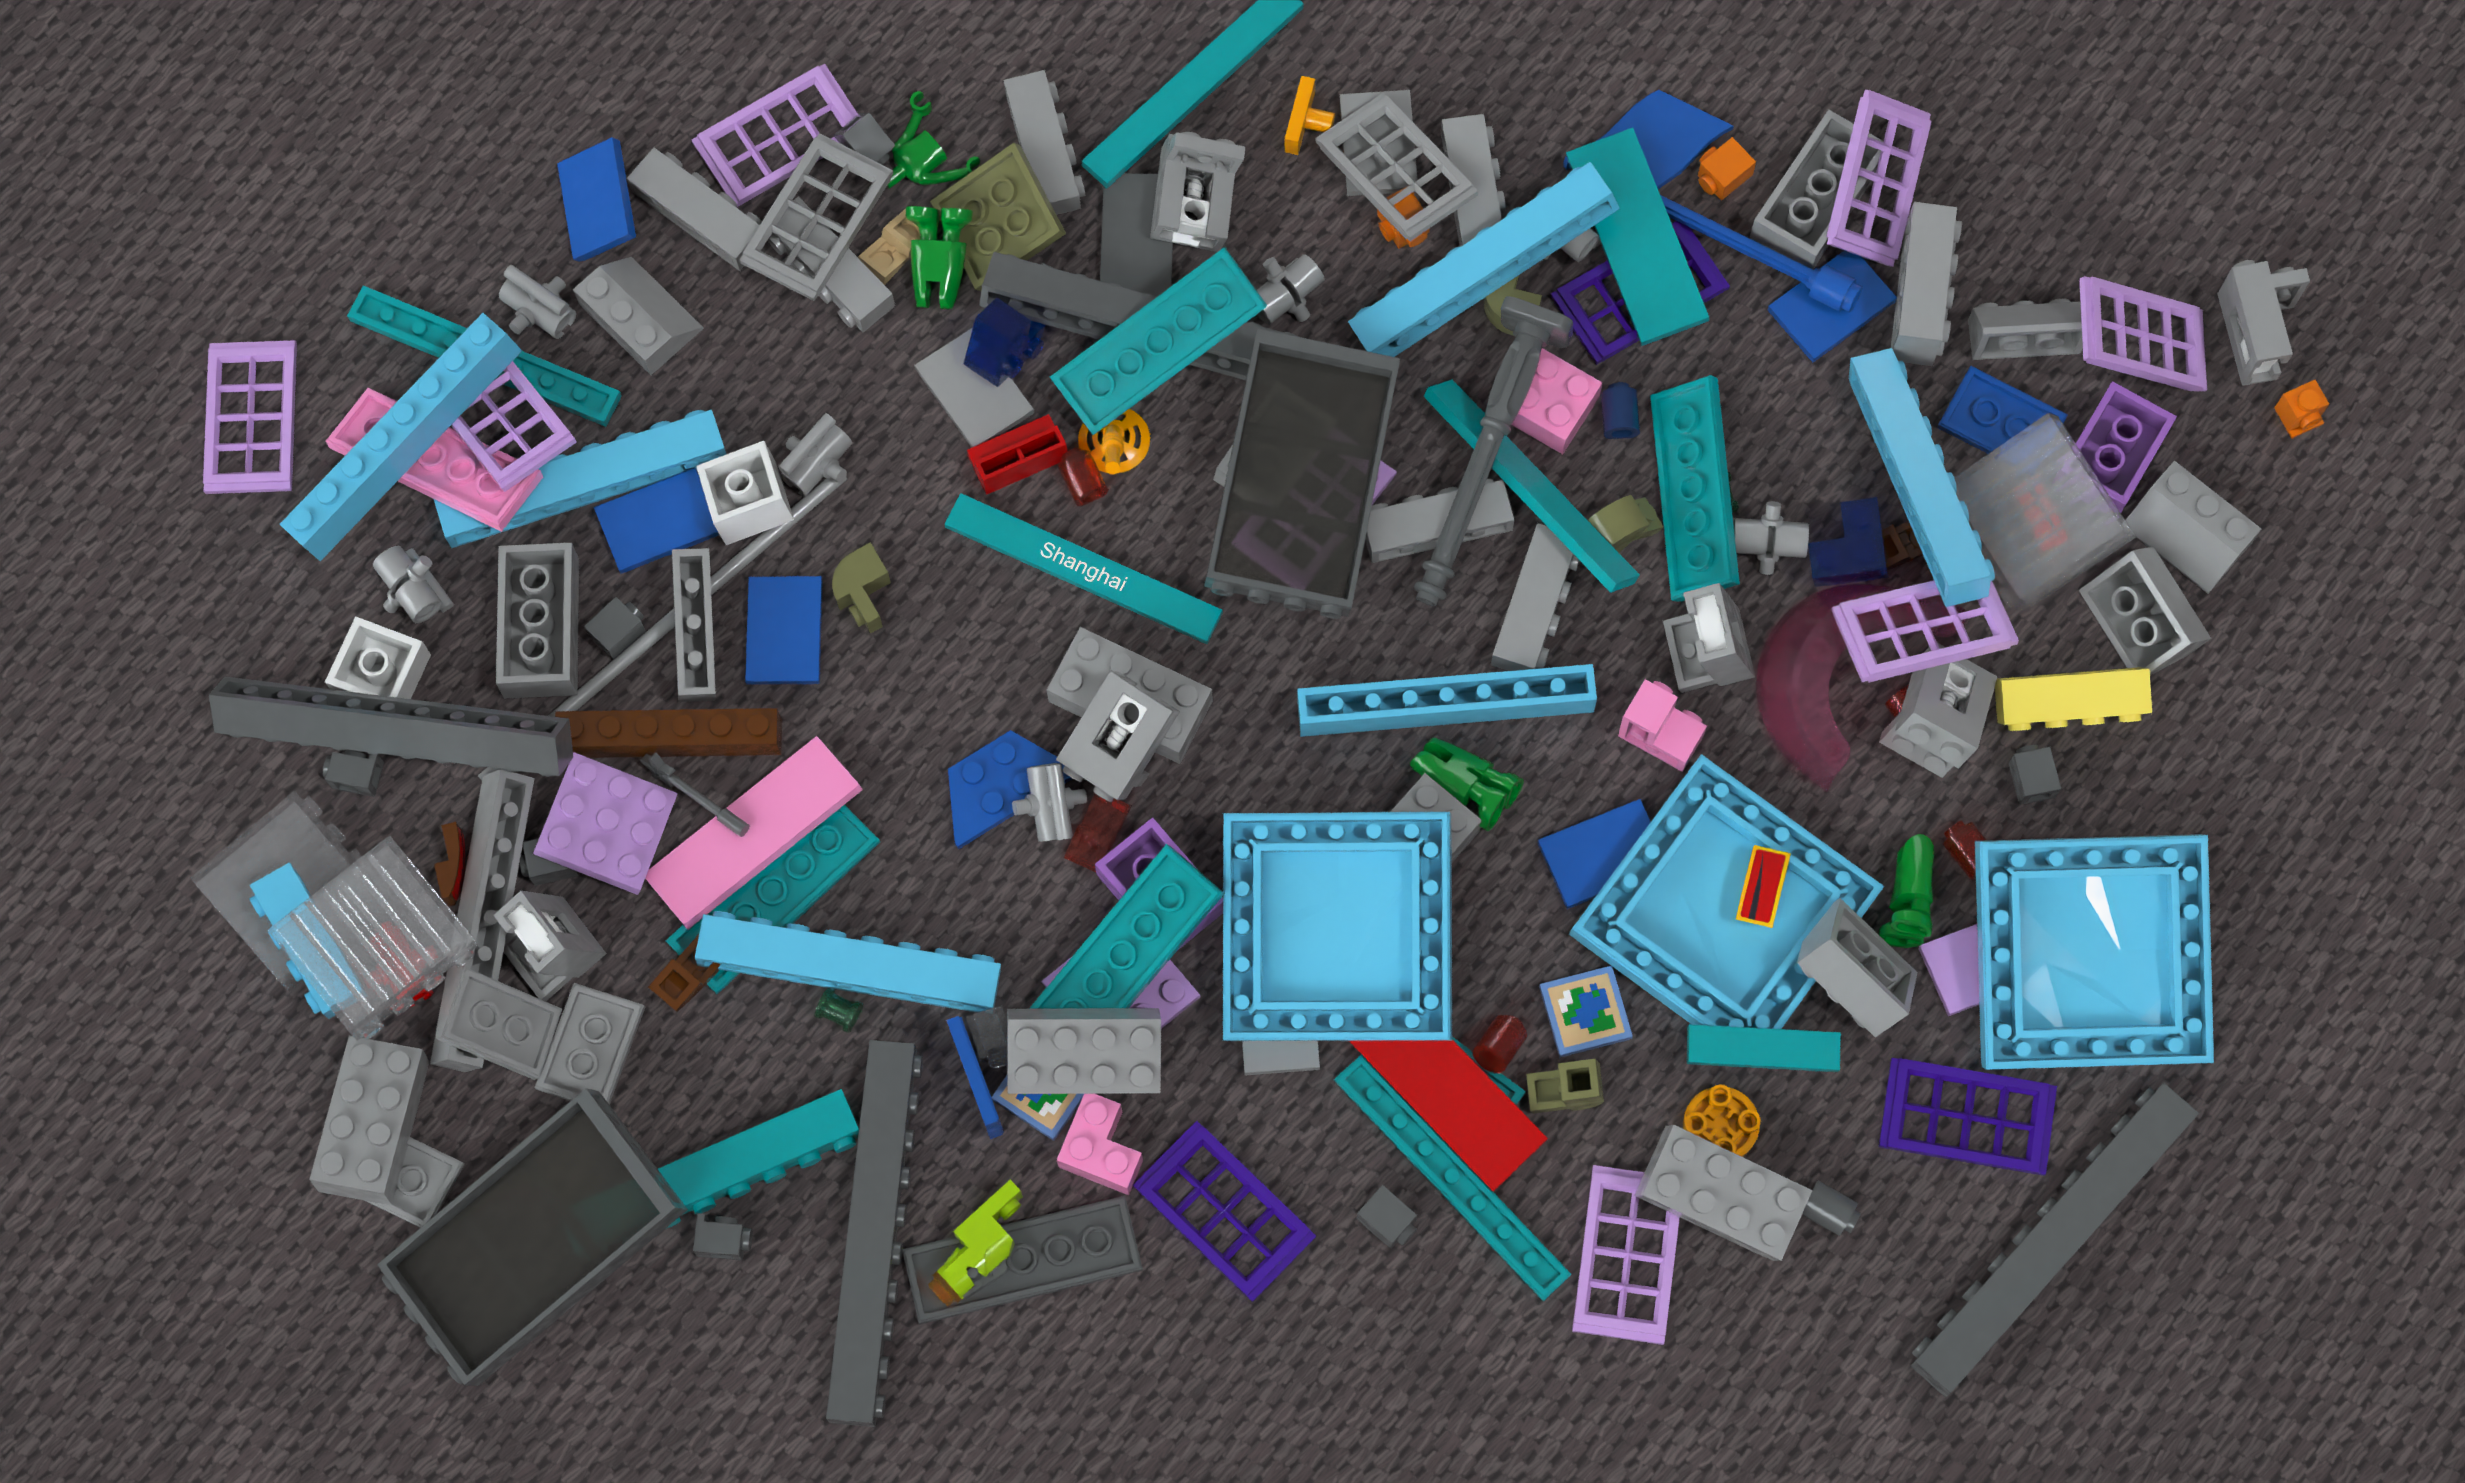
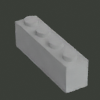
M1045 70L1004 80L1005 93L1019 145L1022 147L1056 215L1081 209L1080 197L1086 196L1081 175L1074 176L1071 167L1076 165L1077 162L1072 144L1065 145L1063 134L1068 133L1063 112L1056 113L1054 103L1059 102L1055 82H1048Z
M1484 114L1442 119L1441 122L1444 155L1472 182L1478 191V196L1454 211L1459 247L1474 239L1482 229L1492 227L1501 221V212L1506 211L1503 191H1497L1495 180L1500 179L1498 159H1491L1490 148L1495 146L1492 126H1486ZM1449 180L1450 190H1452L1455 186Z
M653 148L626 178L631 192L730 265L741 271L745 265L741 264L739 260L762 221L753 213L748 212L744 214L736 208V202L726 193L720 192L717 194L710 189V184L697 172L688 173L682 168V163L669 152L663 154L656 148Z
M799 196L794 200L808 207ZM788 207L777 226L800 237L811 218ZM817 222L806 240L830 252L838 237L829 227ZM773 232L768 238L770 245L780 255L785 252L789 255L795 246V243ZM801 247L791 266L814 277L825 259ZM849 248L819 295L825 303L828 304L833 301L840 308L837 313L848 327L852 328L856 325L863 333L895 307L891 291Z
M1493 479L1486 480L1462 542L1513 531L1514 517L1503 480L1495 482ZM1445 488L1439 491L1437 495L1423 498L1422 495L1410 496L1404 499L1402 503L1388 506L1386 503H1380L1371 506L1365 537L1371 563L1435 549L1458 488Z
M1539 523L1536 525L1492 655V666L1508 671L1540 669L1545 666L1550 649L1544 648L1547 635L1555 636L1561 616L1555 614L1558 602L1566 603L1572 583L1566 581L1569 569L1576 571L1580 562L1546 525Z
M709 548L672 550L678 702L715 701Z

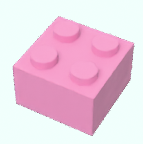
M1542 348L1531 387L1512 425L1563 454L1598 401L1602 382Z

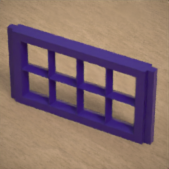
M1678 221L1672 223L1689 267L1691 266L1705 286L1704 289L1699 291L1703 302L1705 303L1728 290L1730 285L1690 227ZM1608 260L1558 288L1550 296L1560 312L1573 321V331L1596 365L1639 341L1635 328L1633 329L1619 308L1625 304L1623 298L1615 301L1601 281L1613 274ZM1595 285L1608 306L1588 316L1575 295ZM1613 312L1626 333L1607 344L1593 322Z
M1891 1058L1878 1147L2045 1176L2057 1086L1914 1060ZM1910 1075L1935 1079L1931 1106L1907 1102ZM1943 1080L1967 1084L1964 1112L1940 1108ZM1976 1086L2000 1090L1997 1118L1973 1114ZM2009 1092L2033 1096L2030 1123L2006 1119ZM1906 1110L1930 1114L1926 1141L1902 1137ZM1939 1115L1963 1119L1959 1147L1935 1143ZM1972 1121L1996 1125L1992 1153L1968 1149ZM2005 1127L2029 1131L2026 1158L2001 1154Z
M1198 1121L1133 1184V1187L1252 1303L1316 1238V1235ZM1204 1146L1220 1163L1199 1182L1183 1165ZM1227 1168L1244 1186L1223 1205L1207 1188ZM1178 1171L1195 1188L1174 1208L1158 1190ZM1251 1192L1267 1209L1247 1228L1230 1211ZM1202 1194L1218 1212L1198 1231L1182 1213ZM1275 1215L1291 1232L1273 1251H1270L1254 1234ZM1225 1217L1242 1235L1222 1254L1205 1237ZM1249 1240L1266 1258L1245 1277L1229 1260Z

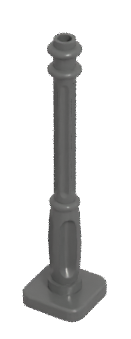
M1507 296L1501 306V324L1506 329L1513 331L1515 339L1496 374L1485 416L1480 421L1483 427L1432 557L1422 564L1426 571L1422 581L1414 584V588L1418 592L1416 599L1424 604L1436 606L1438 600H1444L1447 597L1446 592L1443 590L1447 579H1453L1455 576L1452 570L1455 558L1502 439L1511 432L1510 426L1518 415L1529 392L1538 367L1542 347H1546L1549 344L1558 348H1567L1573 336V321L1563 314L1515 297Z

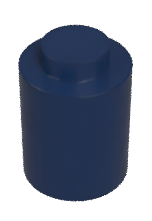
M1623 382L1610 384L1608 389L1601 393L1604 437L1608 439L1634 438L1640 434L1637 390Z

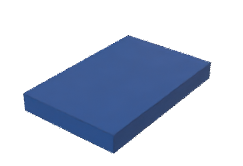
M611 137L557 163L573 260L578 262L586 261L636 237L620 140Z
M1843 251L1826 263V265L1855 278L1856 284L1863 286L1861 295L1850 313L1845 310L1839 312L1810 298L1809 293L1811 289L1807 288L1803 282H1800L1768 306L1767 310L1812 363L1882 313L1897 300L1895 294L1861 256Z
M1970 366L1937 428L2035 477L2068 414Z
M696 468L594 507L620 574L671 555L674 549H686L720 535L713 524Z
M822 576L749 577L746 684H820Z
M1641 799L1538 840L1539 848L1567 909L1596 897L1651 823Z
M956 1016L946 1020L989 1137L993 1139L1001 1136L1004 1131L962 1017Z

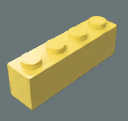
M2138 667L1998 678L1995 684L1998 723L2008 725L2009 731L2031 729V723L2045 722V728L2067 727V720L2082 719V725L2104 724V717L2118 716L2119 722L2141 721V714L2152 713L2150 669Z

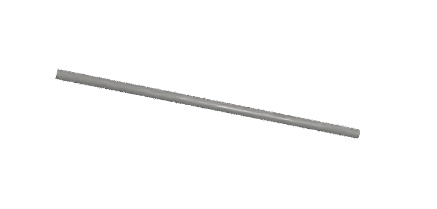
M847 477L842 482H837L833 478L825 479L791 508L793 521L764 531L710 577L711 595L843 484ZM674 609L577 690V695L570 696L548 716L555 717V711H577L675 627ZM487 767L478 777L482 781L484 775L497 771L499 768Z

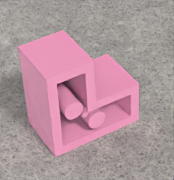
M1645 679L1623 716L1618 737L1683 772L1702 740L1707 726L1702 723V719L1695 713L1688 710L1681 712L1675 708L1678 697L1673 695L1670 687L1658 681L1651 683Z
M1084 1094L1058 1155L1057 1163L1058 1167L1129 1195L1142 1165L1143 1157L1141 1152L1111 1141L1122 1115L1120 1103L1097 1094Z

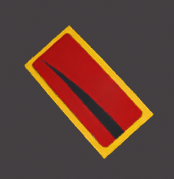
M1754 845L1736 920L1773 928L1791 853Z

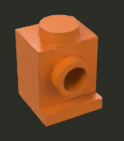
M2312 380L2283 393L2274 409L2292 439L2323 425L2324 422L2321 416L2328 407L2329 402L2317 381Z

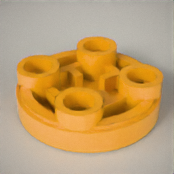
M1719 1084L1703 1090L1691 1100L1684 1114L1683 1129L1743 1157L1750 1151L1757 1140L1761 1119L1754 1104L1746 1095L1734 1088Z

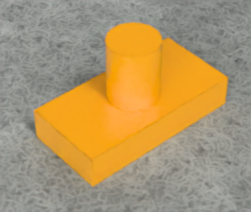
M1301 76L1284 139L1286 153L1299 154L1305 128L1325 132L1333 127L1335 113L1311 108L1315 95L1314 78Z

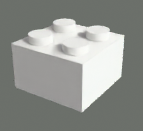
M765 441L696 466L713 524L725 545L794 520L776 461Z
M355 616L325 683L332 690L411 699L431 654L422 641Z

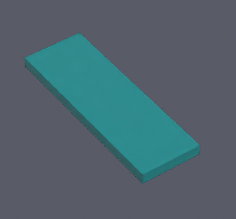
M1633 127L1566 152L1571 170L1583 167L1589 162L1592 163L1611 190L1620 208L1594 225L1599 235V240L1641 346L1708 322V312Z
M1223 247L1051 375L1050 378L1091 434L1094 435L1268 305L1228 250Z
M1709 375L1650 395L1671 600L1675 602L1685 601L1683 593L1717 583H1720L1724 589L1740 584L1718 378Z
M843 805L707 915L713 916L714 911H722L735 915V920L750 922V918L758 917L772 921V926L787 928L788 924H793L872 851L880 843V840L846 805ZM702 919L688 930L682 925L666 940V943L679 956L700 933ZM719 970L707 985L718 994L740 973Z
M1166 844L1029 1009L1130 1008L1225 893L1174 848Z

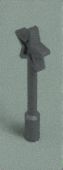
M654 753L652 756L646 754L640 760L651 770L653 778L656 780L661 779L670 788L676 786L716 815L719 822L738 836L743 837L748 832L749 824L727 808H720L674 774L676 770L665 764L657 753Z

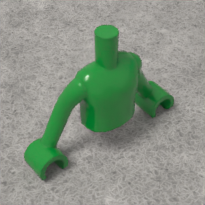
M921 91L912 94L910 98L913 111L912 117L905 131L894 144L895 147L892 148L893 160L897 166L892 169L893 175L887 185L888 189L905 177L921 185H933L960 180L971 173L975 166L980 164V158L974 156L968 160L967 167L931 173L936 167L947 160V156L937 141L926 130L914 138L922 117L929 115L932 111L931 102H927L922 107L916 106V103L924 98V94Z

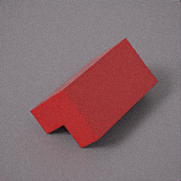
M1049 414L967 450L968 458L986 495L1068 459L1065 440L1058 426L1054 425Z

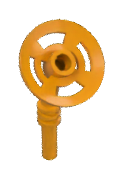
M1128 409L1121 414L1126 416L1123 421L1113 420L1100 430L1103 432L1102 444L1098 442L1099 431L1092 435L1095 447L1092 451H1090L1087 443L1089 429L1084 423L1082 424L1079 431L1078 444L1083 458L1089 465L1101 472L1116 474L1133 469L1145 458L1150 446V433L1143 418L1135 411ZM1134 426H1138L1141 434V442L1138 449L1134 447L1136 440ZM1126 430L1130 433L1129 443L1125 442L1124 431ZM1124 452L1127 460L1120 462V457Z

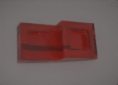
M1095 793L1082 824H1078L1064 858L1096 872L1095 863L1110 852L1132 805L1115 798L1112 802H1109Z

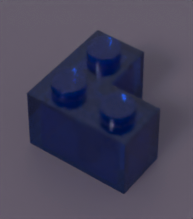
M996 298L976 316L963 364L996 387H999L1008 377L1010 379L1015 378L1028 358L1034 359L1040 353L1044 345V341L1041 339L1045 324L1031 321L999 298Z
M1878 498L1840 502L1845 538L1808 543L1812 578L1815 587L1889 578Z

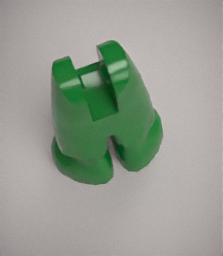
M907 206L906 218L917 225L920 231V240H911V270L916 306L918 308H929L932 281L940 282V308L953 309L959 292L967 243L959 242L960 233L972 221L973 211L960 208H942L943 240H937L940 210L931 207Z
M1438 738L1430 739L1425 744L1424 751L1418 752L1410 762V766L1420 776L1426 773L1464 806H1467L1473 800L1479 807L1478 817L1482 820L1480 827L1486 831H1490L1494 827L1504 808L1509 809L1524 784V780L1512 773L1498 772L1493 769L1494 763Z
M1917 834L1909 838L1905 845L1897 852L1894 888L1889 908L1894 913L1891 922L1882 925L1878 934L1893 947L1911 948L1924 944V937H1930L1932 934L1933 925L1930 916V905L1933 902L1932 873L1934 845L1931 839L1923 834Z

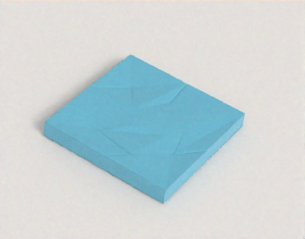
M1701 754L1573 926L1569 935L1692 1025L1782 1029L1816 982L1814 978L1806 976L1797 963L1803 940L1836 900L1841 898L1862 918L1884 886ZM1754 845L1791 853L1773 928L1736 920Z
M1224 813L1223 1040L1452 1041L1451 813Z
M2208 835L1975 841L1982 1068L1989 1070L2214 1063Z

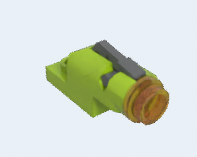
M1011 1179L953 1231L964 1247L962 1249L957 1247L944 1265L932 1275L934 1279L927 1284L945 1306L949 1307L954 1301L958 1304L963 1298L971 1297L1007 1273L1006 1259L1011 1255L1015 1244L997 1220L1001 1217L1004 1220L1011 1217L1020 1208L1019 1200L1023 1198L1021 1190Z

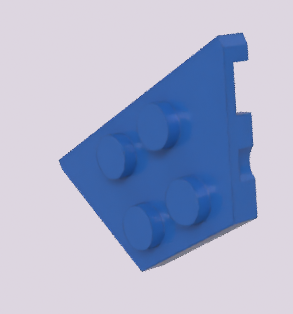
M1010 730L948 768L956 847L958 849L962 848L1014 816L1012 802L1025 799V796L1030 794L1026 768L1060 763L1056 760L1057 756ZM1063 772L1064 784L1073 779Z

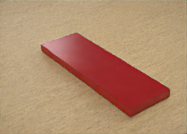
M1453 1039L1452 1041H1349L1493 1192L1548 1140L1544 1133Z

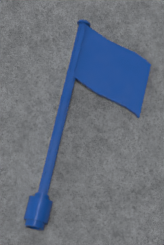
M1657 90L1636 103L1598 140L1633 127L1656 186L1660 189L1680 175L1709 144L1723 134L1733 130L1734 126L1663 91ZM1565 157L1564 168L1566 170L1571 169L1568 159ZM1661 196L1670 218L1805 283L1806 287L1811 289L1809 293L1810 298L1839 312L1845 310L1850 313L1855 307L1863 289V286L1856 284L1855 278L1826 264L1821 270L1817 268L1813 270Z

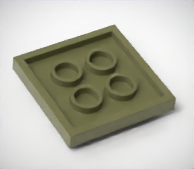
M1012 143L930 201L933 208L940 210L941 224L942 208H960L973 211L972 221L961 230L959 242L967 243L964 269L975 290L978 291L982 290V284L993 252L1014 255L1019 259L1027 261L1066 234L1022 147L1016 143Z

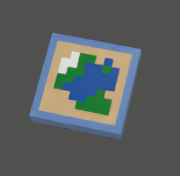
M1612 966L1539 985L1559 1058L1632 1039V1032Z
M1006 1075L991 1098L994 1102L1054 1141L1081 1103L1084 1094H1008Z

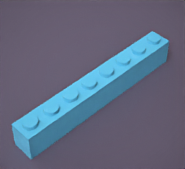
M1591 162L1583 167H1577L1562 181L1552 187L1541 190L1536 198L1524 206L1511 210L1504 219L1492 227L1482 229L1474 239L1461 247L1450 250L1445 258L1433 266L1421 269L1413 279L1404 285L1391 289L1384 298L1372 306L1359 310L1348 323L1366 351L1395 357L1620 208L1611 190Z
M482 313L295 507L280 525L306 550L321 561L522 350L506 332Z
M1892 348L1851 358L1849 370L1851 387L1945 607L1988 597L1990 583L1995 579L1993 565L1989 559H1984L1980 535L1977 530H1972L1969 525L1967 506L1964 501L1959 502L1956 495V482L1951 472L1947 473L1945 470L1944 456L1940 445H1934L1931 438L1932 429L1927 416L1922 417L1920 413L1918 394L1915 388L1910 389L1907 383V370L1904 362L1897 360Z
M696 410L688 413L681 420L671 423L669 421L658 422L652 425L649 430L637 434L634 432L619 435L615 441L602 445L599 443L589 444L583 447L581 452L568 456L564 454L556 456L539 468L543 475L542 480L502 532L660 482L693 468L697 470V465L727 455L712 410L706 412L704 410ZM434 499L444 536L451 548L501 533V531Z
M1593 664L1297 689L1300 737L1592 713L1597 702Z
M714 911L713 916L703 914L695 953L697 966L709 967L714 962L720 963L721 965L718 969L986 1014H993L1001 964L994 963L995 959L990 956L975 954L970 959L958 957V953L950 949L937 948L934 953L922 951L919 945L908 942H899L898 946L883 944L884 941L882 939L872 936H862L861 940L846 938L847 934L836 930H825L824 934L809 932V927L800 924H788L787 928L772 926L773 922L764 918L752 917L750 922L735 920V915L722 911Z

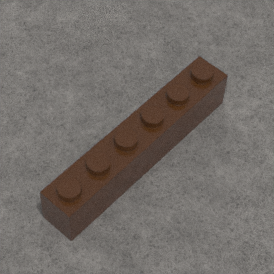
M777 708L555 711V717L568 718L570 721L573 753L575 752L587 758L644 757L646 754L652 756L654 753H657L660 757L781 755L782 718Z

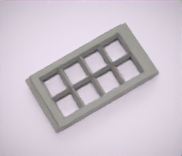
M1384 93L1315 138L1316 143L1327 157L1400 234L1409 241H1412L1478 196V191L1472 182ZM1386 114L1399 128L1377 142L1365 128ZM1359 132L1372 147L1350 160L1338 146ZM1405 134L1418 148L1396 162L1383 147ZM1378 152L1391 166L1369 180L1357 168V165ZM1424 153L1436 168L1415 182L1402 167ZM1394 172H1397L1410 186L1388 200L1375 185ZM1440 173H1443L1455 188L1434 201L1421 186ZM1415 191L1428 206L1407 220L1394 205Z
M819 133L810 144L746 246L739 260L740 263L815 301L890 182L893 170ZM820 156L843 167L832 186L808 175ZM849 171L872 182L861 201L838 190ZM804 181L827 193L816 212L793 200ZM833 196L856 207L846 226L822 215ZM788 207L811 218L800 237L777 226ZM817 222L841 233L830 252L806 240ZM772 232L795 243L785 262L761 251ZM801 247L825 259L814 277L790 266Z

